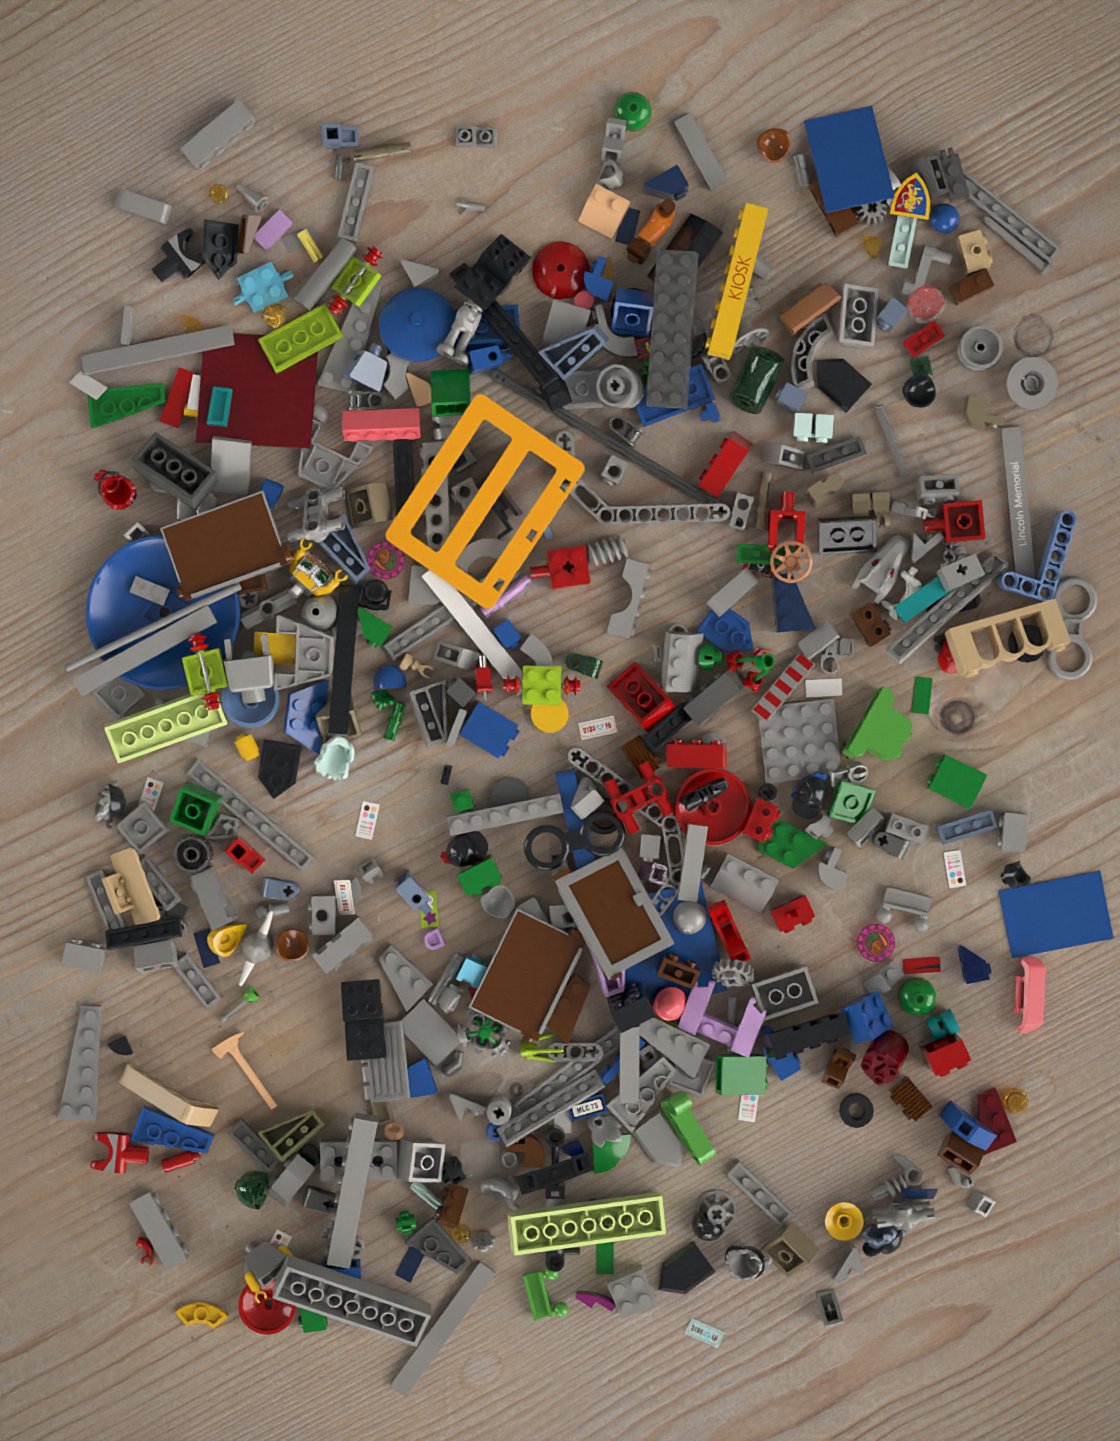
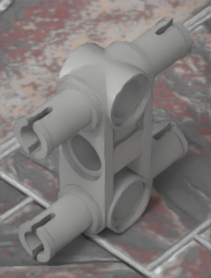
M312 487L307 490L302 498L288 500L287 505L290 512L304 509L303 525L301 528L287 530L288 541L291 543L306 539L317 543L323 541L329 535V532L345 529L342 517L328 521L329 504L333 501L345 499L344 489L340 487L326 491Z
M907 1199L892 1201L888 1205L889 1207L872 1208L873 1221L877 1220V1228L895 1226L900 1230L915 1228L919 1222L936 1220L934 1208H929V1201L912 1203Z

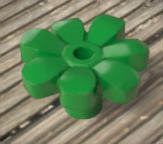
M376 690L371 693V698L374 699L377 709L383 710L384 706L387 707L388 704H394V696L388 694L389 691L383 690L381 693L380 690Z

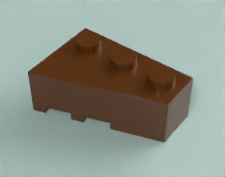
M576 973L567 982L546 1025L567 1044L590 990V984Z

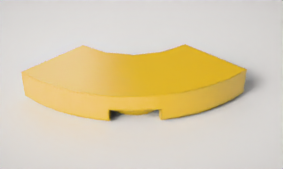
M192 1302L175 1310L176 1315L186 1326L202 1322L214 1329L229 1316L222 1308L208 1302Z

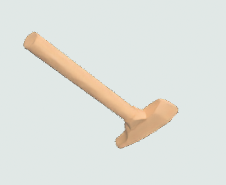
M244 1032L237 1033L213 1047V1053L220 1059L227 1052L234 1056L269 1108L272 1110L277 1106L239 1052L237 1044H239V1037Z

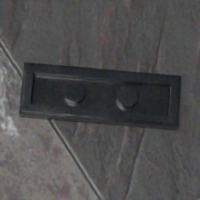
M680 703L640 739L652 755L692 720L683 709L685 707L683 703Z

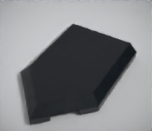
M204 219L202 259L219 280L237 263L239 224Z
M845 359L816 360L818 388L847 413L872 384Z
M271 740L263 741L258 778L273 799L296 784L301 745Z
M692 1241L662 1263L658 1290L686 1294L716 1271L695 1242Z

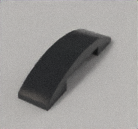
M588 1151L536 1171L533 1170L516 1176L521 1194L525 1195L594 1171L595 1168Z

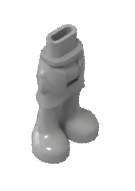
M470 299L468 302H464L463 306L456 313V318L451 326L449 335L443 343L437 346L436 351L445 357H449L450 360L468 366L470 358L465 354L466 347L470 339L474 337L483 310ZM463 332L460 340L458 341L454 349L453 347L459 333Z

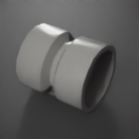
M431 414L432 424L436 426L433 430L434 440L446 441L455 428L457 417H433V414Z

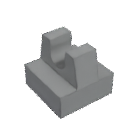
M374 857L358 867L364 880L370 884L374 883L372 877L379 875L382 878L384 876L379 863Z

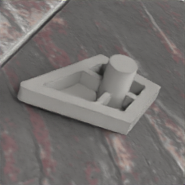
M221 814L206 839L235 838L240 819Z

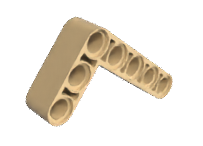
M131 1064L126 1065L119 1080V1083L178 1121L188 1125L211 1127L219 1111V1108L208 1102L185 1098Z

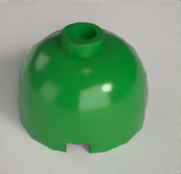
M628 92L616 101L613 115L616 119L627 120V131L636 132L648 125L652 108L644 95L638 92Z
M913 977L907 979L898 990L900 1006L911 1015L921 1016L927 1014L936 1003L937 994L935 988L924 978Z

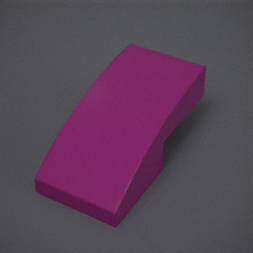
M577 1291L575 1294L576 1299L590 1308L593 1307L595 1302L610 1311H613L616 1306L613 1299L596 1292Z

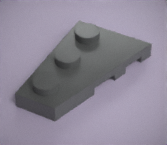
M433 1217L407 1239L405 1244L419 1250L420 1253L436 1260L437 1263L457 1274L471 1262V1259L442 1225L435 1223L436 1219Z

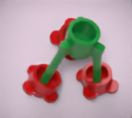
M754 648V657L746 658L738 650H734L732 654H727V664L732 672L737 668H742L744 662L752 661L753 666L762 671L760 673L748 671L746 679L743 680V684L746 687L752 689L755 693L760 690L759 686L763 683L762 676L768 674L769 668H772L775 664L771 651L769 649L760 650V648Z

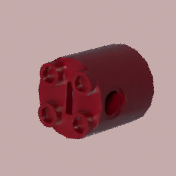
M886 1030L871 1041L861 1062V1068L866 1076L873 1080L876 1085L893 1082L898 1077L909 1053V1045L906 1039L895 1031Z

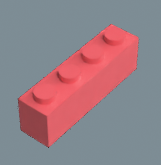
M420 408L343 411L342 431L344 441L412 440L421 438Z

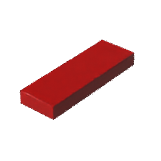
M179 367L160 422L179 428L185 405L188 403L193 374H198Z

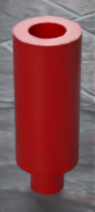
M192 1151L180 1153L161 1159L162 1168L167 1173L195 1164V1160L201 1159L199 1152L192 1153Z

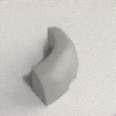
M826 313L817 317L806 327L800 338L797 339L792 352L791 375L794 386L801 390L815 386L812 376L815 355L828 339L835 336Z

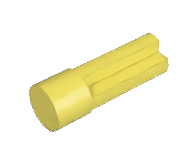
M305 229L298 233V238L314 263L323 259V254L308 230Z

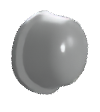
M692 901L681 902L676 906L673 913L675 926L685 934H694L701 930L707 919L705 908L701 904Z

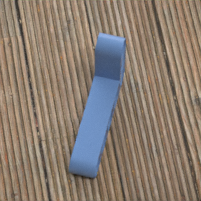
M1066 510L1054 517L1036 580L1014 572L1000 574L996 580L999 589L1037 602H1045L1053 598L1076 524L1074 512ZM1063 515L1068 518L1067 525L1062 521ZM1058 533L1063 537L1062 543L1057 541ZM1052 552H1055L1057 554L1056 561L1052 560L1051 558ZM1047 570L1052 573L1050 580L1045 575ZM1006 576L1011 580L1010 586L1004 583ZM1024 582L1027 583L1029 587L1027 592H1025L1022 589V584ZM1041 588L1046 590L1045 598L1040 595Z

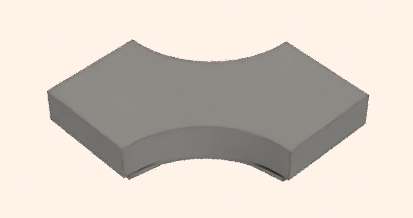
M389 353L385 357L388 364V376L382 385L392 399L395 400L410 388L406 382V369L411 361L400 359L394 354Z

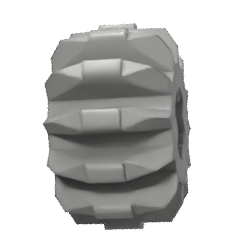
M883 201L856 206L859 208L856 211L857 215L862 214L859 221L861 222L865 218V225L868 226L870 221H872L873 226H876L877 220L882 222L884 220L882 216L887 215L888 212L883 209L887 208L888 204H881ZM869 205L870 208L871 206L875 207V213L873 211L871 213L868 212Z

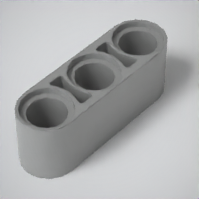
M124 189L119 190L114 208L161 225L167 224L172 210V206Z
M746 567L708 600L707 604L720 617L760 581Z

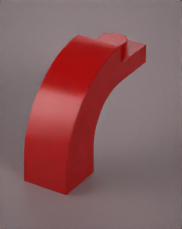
M725 900L707 907L730 960L734 961L737 959L741 962L750 960L749 952Z

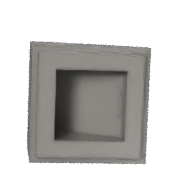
M975 1190L966 1206L986 1218L996 1201Z

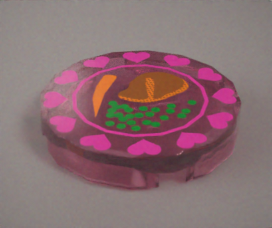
M382 541L370 549L367 555V563L374 576L380 579H392L402 572L405 565V556L403 551L392 543Z
M879 923L865 926L859 933L857 948L860 954L867 960L881 962L889 958L893 953L895 937L886 926Z

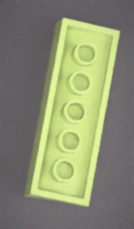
M206 693L194 696L188 694L107 723L104 729L118 763L227 725L222 706L219 705L220 708L217 710L208 711V708H204L207 704L206 700L201 699Z

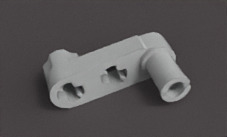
M925 244L915 279L905 278L901 295L912 297L914 293L922 289L930 263L937 261L950 265L953 253L940 251L936 247Z

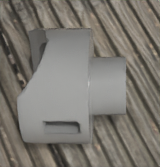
M607 160L603 163L602 170L596 181L607 190L612 188L618 189L623 183V170L613 160Z
M820 810L817 816L814 817V823L810 824L805 831L815 839L820 835L827 838L834 829L829 825L832 819Z

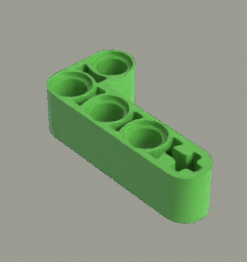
M675 1092L660 1103L672 1126L698 1166H701L716 1155L714 1148L689 1109L692 1106V1102L685 1092Z

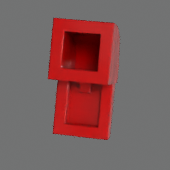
M239 835L224 849L230 858L238 865L244 866L251 874L265 861V858Z

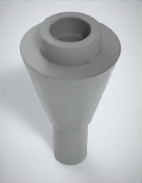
M242 183L237 184L236 189L244 195L255 212L263 211L267 207V196L248 189Z

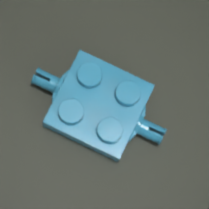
M269 262L238 277L237 280L241 286L242 294L232 298L235 301V306L246 301L250 304L253 312L257 313L289 297L285 290L284 281L294 277L291 274V270L280 275L273 263Z

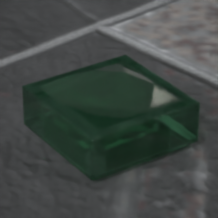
M929 355L910 359L913 375L918 373L933 375Z

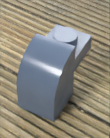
M341 123L322 124L320 126L323 148L359 147L358 126L342 127Z

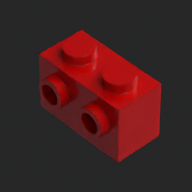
M757 798L743 834L765 842L766 839L770 840L774 830L771 829L773 821H778L781 811H778L779 806Z

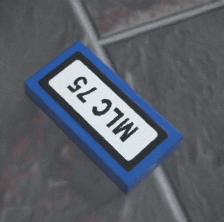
M604 1094L592 1095L570 1108L568 1112L571 1122L608 1112Z

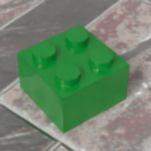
M186 782L180 787L169 822L205 836L212 829L223 796L191 782Z
M493 856L457 875L466 895H472V897L483 893V888L487 886L493 888L500 884V879L503 877Z

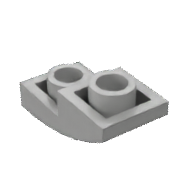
M456 126V146L497 148L498 129L496 127Z

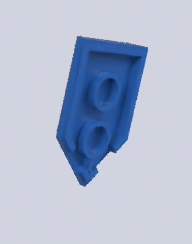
M730 608L720 617L711 609L696 630L697 633H703L704 638L715 644L725 653H733L734 650L745 651L754 649L749 622Z

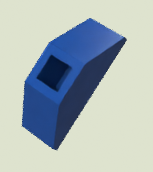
M952 1100L948 1102L939 1114L952 1131L968 1143L985 1151L997 1136V1134Z

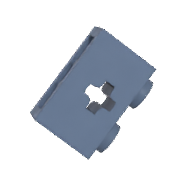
M893 297L877 316L876 326L883 332L886 330L890 332L908 309Z
M786 382L785 386L781 385L774 398L778 399L777 405L797 413L808 392Z

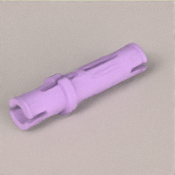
M524 573L505 589L494 607L490 609L480 607L479 609L488 618L494 611L503 608L507 601L532 583L531 580Z

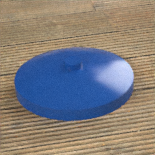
M411 288L394 295L381 311L379 318L381 339L386 348L400 359L411 362L431 360L440 355L436 351L437 346L443 343L449 335L451 326L455 321V314L450 303L433 290Z

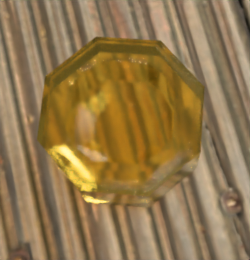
M215 184L210 188L209 197L215 203L223 204L228 199V190L221 184Z

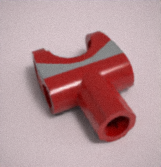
M114 1131L94 1133L93 1139L107 1145L109 1155L108 1158L101 1159V1161H91V1168L121 1174L126 1173L127 1162L148 1163L149 1147L129 1145V1133Z

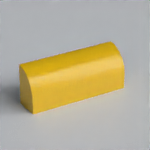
M255 632V654L263 656L261 635L267 634L270 655L273 654V664L295 666L296 635Z

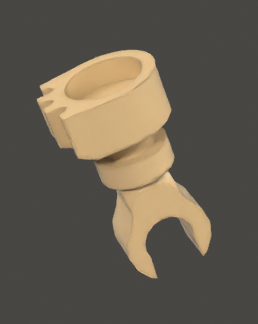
M406 652L399 668L406 670L409 666L412 671L417 670L424 678H430L423 673V670L425 668L433 670L430 665L420 664L418 660H412L413 655Z

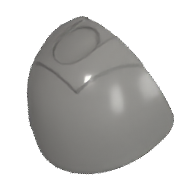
M504 885L489 888L480 901L486 913L499 919L510 916L515 906L513 894Z

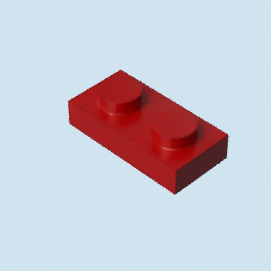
M934 320L902 343L911 357L914 358L944 338L945 334Z

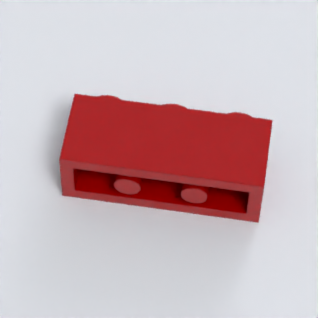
M673 739V742L667 744V767L725 768L727 767V743H722V740H710V743H703L702 739H693L691 742H684V739Z

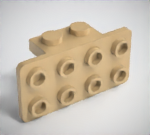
M131 847L112 854L110 858L116 874L103 878L102 882L114 914L116 915L130 909L135 925L160 919L158 907L155 904L152 891L149 888L145 872L142 869L135 848Z

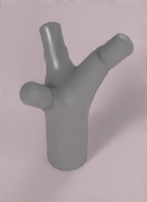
M463 197L460 198L463 203L456 202L457 206L466 208L461 212L462 216L470 211H485V204L472 203Z

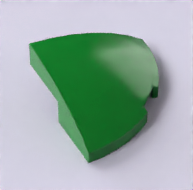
M621 1134V1142L605 1141L601 1148L593 1142L594 1174L606 1172L614 1168L622 1157H625L630 1146L631 1134Z

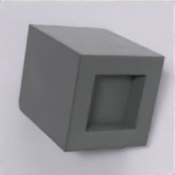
M468 446L465 447L453 466L457 474L477 463Z

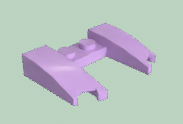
M696 981L678 1028L693 1035L700 1033L731 1046V1051L749 1058L767 1011L764 1010L760 1013L753 1006L757 1000L751 997L739 1027L705 1014L716 982L709 981V987H698V981Z

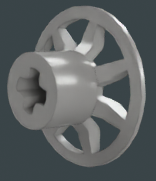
M750 321L740 323L732 353H744V345L746 352L749 351L751 348L750 343L755 345L762 344L767 339L769 331L766 328L754 329Z
M714 1190L707 1192L699 1199L696 1213L699 1211L703 1201L708 1210L702 1213L704 1216H708L710 1223L721 1224L722 1227L719 1228L721 1230H727L734 1224L738 1213L737 1205L728 1193ZM715 1194L714 1203L711 1204L705 1199L709 1195ZM719 1194L726 1196L729 1200L723 1204L719 1203ZM731 1202L734 1207V1214L726 1211V1207ZM726 1216L733 1217L731 1222L725 1226Z

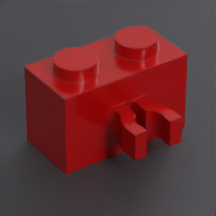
M805 894L770 909L780 932L784 931V933L795 930L794 926L800 923L802 926L811 923L812 918L815 917Z

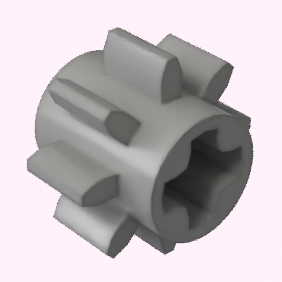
M955 542L945 547L946 551L943 557L945 562L951 560L954 563L959 561L957 557L967 552L964 546H958V543Z

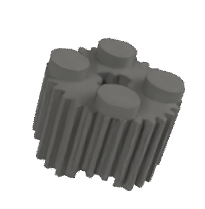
M197 834L181 838L175 844V851L173 852L175 854L173 856L175 858L174 862H176L175 866L178 865V869L181 868V871L189 872V874L205 870L211 864L210 861L213 860L212 857L214 856L213 847L210 846L211 843H208L205 837L201 838V835ZM195 850L197 857L191 858L189 851Z

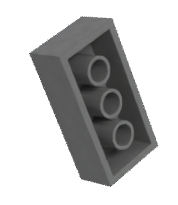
M157 432L149 438L131 459L135 471L194 510L197 509L219 482L216 471Z

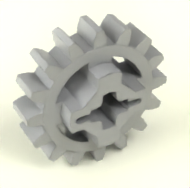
M721 959L720 963L715 962V965H713L712 978L716 979V982H722L723 986L725 985L729 988L732 986L736 988L742 986L745 988L746 984L751 985V982H753L754 969L750 968L751 965H744V961L741 962L737 959L734 961L730 959L724 961Z

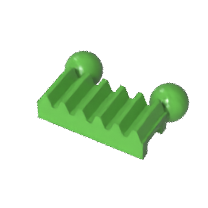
M546 1267L544 1271L540 1270L523 1275L534 1321L547 1316L552 1317L553 1315L565 1317L568 1314L569 1309L564 1302H558L551 1308L544 1278L555 1280L559 1276V1271L552 1272Z

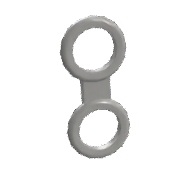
M1071 577L1059 582L1052 599L1056 598L1071 642L1076 643L1082 648L1085 659L1080 669L1075 672H1066L1058 667L1055 660L1056 652L1050 650L1047 653V661L1051 671L1059 678L1066 680L1082 677L1091 667L1093 660L1092 650L1088 642L1082 638L1083 621L1092 615L1097 605V593L1092 584L1085 579ZM1070 585L1081 586L1089 595L1088 607L1078 615L1068 614L1060 605L1061 593Z

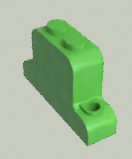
M886 686L877 689L842 751L844 755L850 758L862 757L867 751L881 761L897 759L901 755L904 742L906 743L912 735L910 732L912 730V722L891 707L894 702L892 690Z

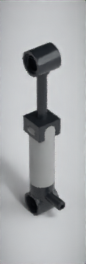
M557 1125L549 1127L546 1132V1142L551 1146V1165L559 1163V1146L563 1144L565 1139L564 1130ZM558 1132L561 1137L559 1140L554 1141L550 1138V1134ZM565 1182L546 1188V1207L565 1205ZM571 1247L546 1251V1267L552 1272L560 1271L564 1267L565 1255H579L580 1248ZM556 1256L560 1259V1263L552 1264L550 1259Z

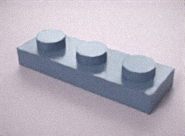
M992 809L936 826L942 845L998 828Z

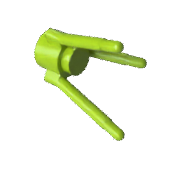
M552 1032L541 1035L538 1041L556 1036V1034ZM521 1042V1057H527V1060L535 1059L555 1063L556 1061L549 1057L537 1056V1053L563 1052V1049L556 1048L537 1049V1043Z

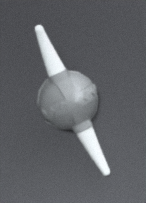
M272 910L269 911L259 931L250 933L242 942V952L246 957V962L239 981L240 986L243 985L256 962L266 960L273 952V941L267 935L273 915Z

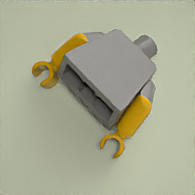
M251 1242L245 1247V1251L248 1253L244 1258L246 1262L244 1266L245 1280L251 1291L255 1292L254 1299L257 1303H260L257 1299L258 1294H263L265 1300L267 1297L266 1293L260 1291L259 1288L264 1289L278 1277L287 1255L294 1256L284 1245L262 1242L259 1246H256Z

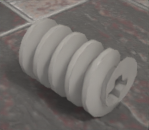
M617 536L616 542L610 537L609 544H607L605 539H602L601 546L597 541L594 542V547L587 543L591 566L592 561H594L596 566H599L600 559L604 564H606L607 558L614 562V556L621 560L622 554L629 558L625 539L622 540L620 536Z
M504 1096L492 1098L487 1108L489 1121L495 1125H503L508 1122L512 1111L511 1101ZM498 1107L502 1108L501 1113L497 1112Z

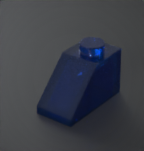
M958 944L957 950L964 982L971 984L990 980V964L986 963L984 959L969 949Z

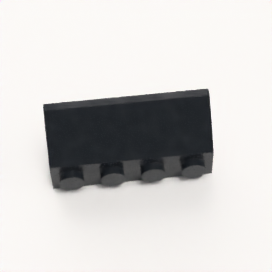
M691 213L665 250L697 252L699 254V269L722 237L723 232L707 220ZM656 263L646 276L653 282H655Z

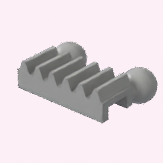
M886 887L882 909L878 910L876 918L880 923H888L892 918V914L889 911L890 908L919 914V918L914 921V928L918 932H925L929 928L927 917L932 898Z

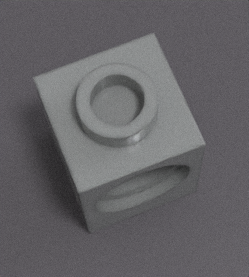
M611 455L601 474V477L604 478L603 482L610 486H613V484L618 485L629 463ZM611 467H617L619 475L612 477L609 475L608 470Z
M641 833L639 857H643V861L654 862V859H659L660 835Z

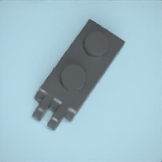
M952 147L948 148L949 156L946 155L945 149L941 150L942 158H940V162L950 192H948L950 202L968 198L970 194L959 155H954Z

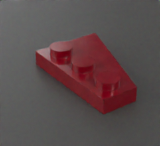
M996 1088L977 1094L979 1121L997 1134L983 1155L1016 1143L1017 1140Z

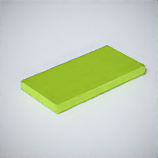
M326 303L261 337L258 341L277 374L344 336Z

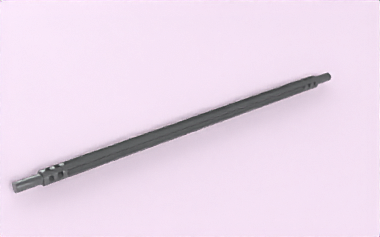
M499 369L484 371L493 380H496L503 386L523 396L703 504L723 503L721 500L706 493L575 414L564 410L563 407L551 411L541 394ZM723 507L717 510L720 514H727V510H723ZM730 509V518L732 517V509ZM737 517V522L740 523L742 518Z

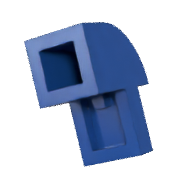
M599 256L598 261L594 260L591 271H593V274L585 271L584 284L587 292L592 297L608 303L614 282L601 277L607 258Z

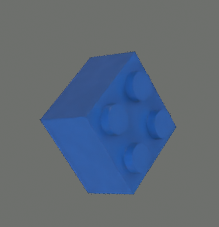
M879 991L861 995L840 1009L841 1012H845L855 1044L873 1040L893 1027Z

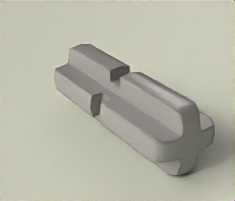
M797 154L793 159L796 171L798 170L800 187H808L811 182L809 173L806 171L805 155Z

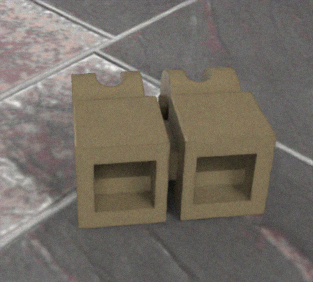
M833 473L823 482L819 480L803 493L813 508H815L824 501L822 498L824 495L835 493L843 486V478L839 474Z
M890 492L850 495L853 517L869 516V511L873 510V515L877 516V528H879L880 517L883 518L884 528L890 527Z

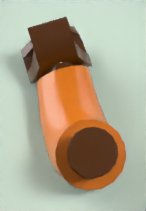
M666 199L656 205L651 217L637 235V238H633L624 251V255L633 264L636 262L642 265L652 251L650 247L670 227L675 216V203L672 200Z

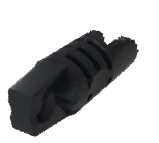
M720 777L707 782V785L704 784L702 787H698L697 790L694 789L679 800L682 805H685L687 811H691L703 805V803L713 800V797L716 798L729 789L726 780Z

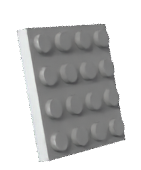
M834 699L782 704L767 723L758 717L765 783L801 780L803 777L814 772L824 773L829 777V769L832 771L842 769Z

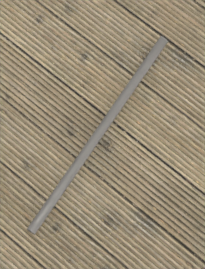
M239 582L84 655L66 664L65 668L69 672L241 590V585Z

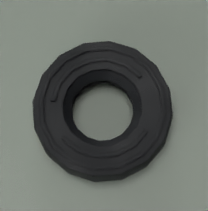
M854 1093L849 1094L842 1100L839 1113L845 1124L850 1127L860 1128L871 1121L874 1109L868 1097L863 1094ZM855 1103L861 1104L864 1108L862 1116L858 1118L852 1117L849 1113V1108Z

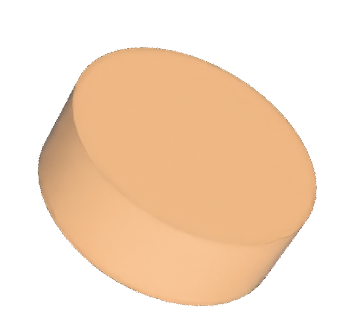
M390 1123L384 1128L385 1137L388 1140H399L404 1135L403 1126L399 1123Z

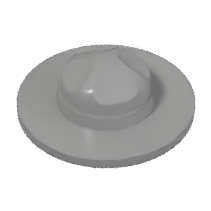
M1038 357L1021 359L1011 367L1007 375L1006 387L1008 394L1020 407L1026 409L1041 408L1047 405L1056 394L1058 387L1057 374L1054 368L1044 359Z

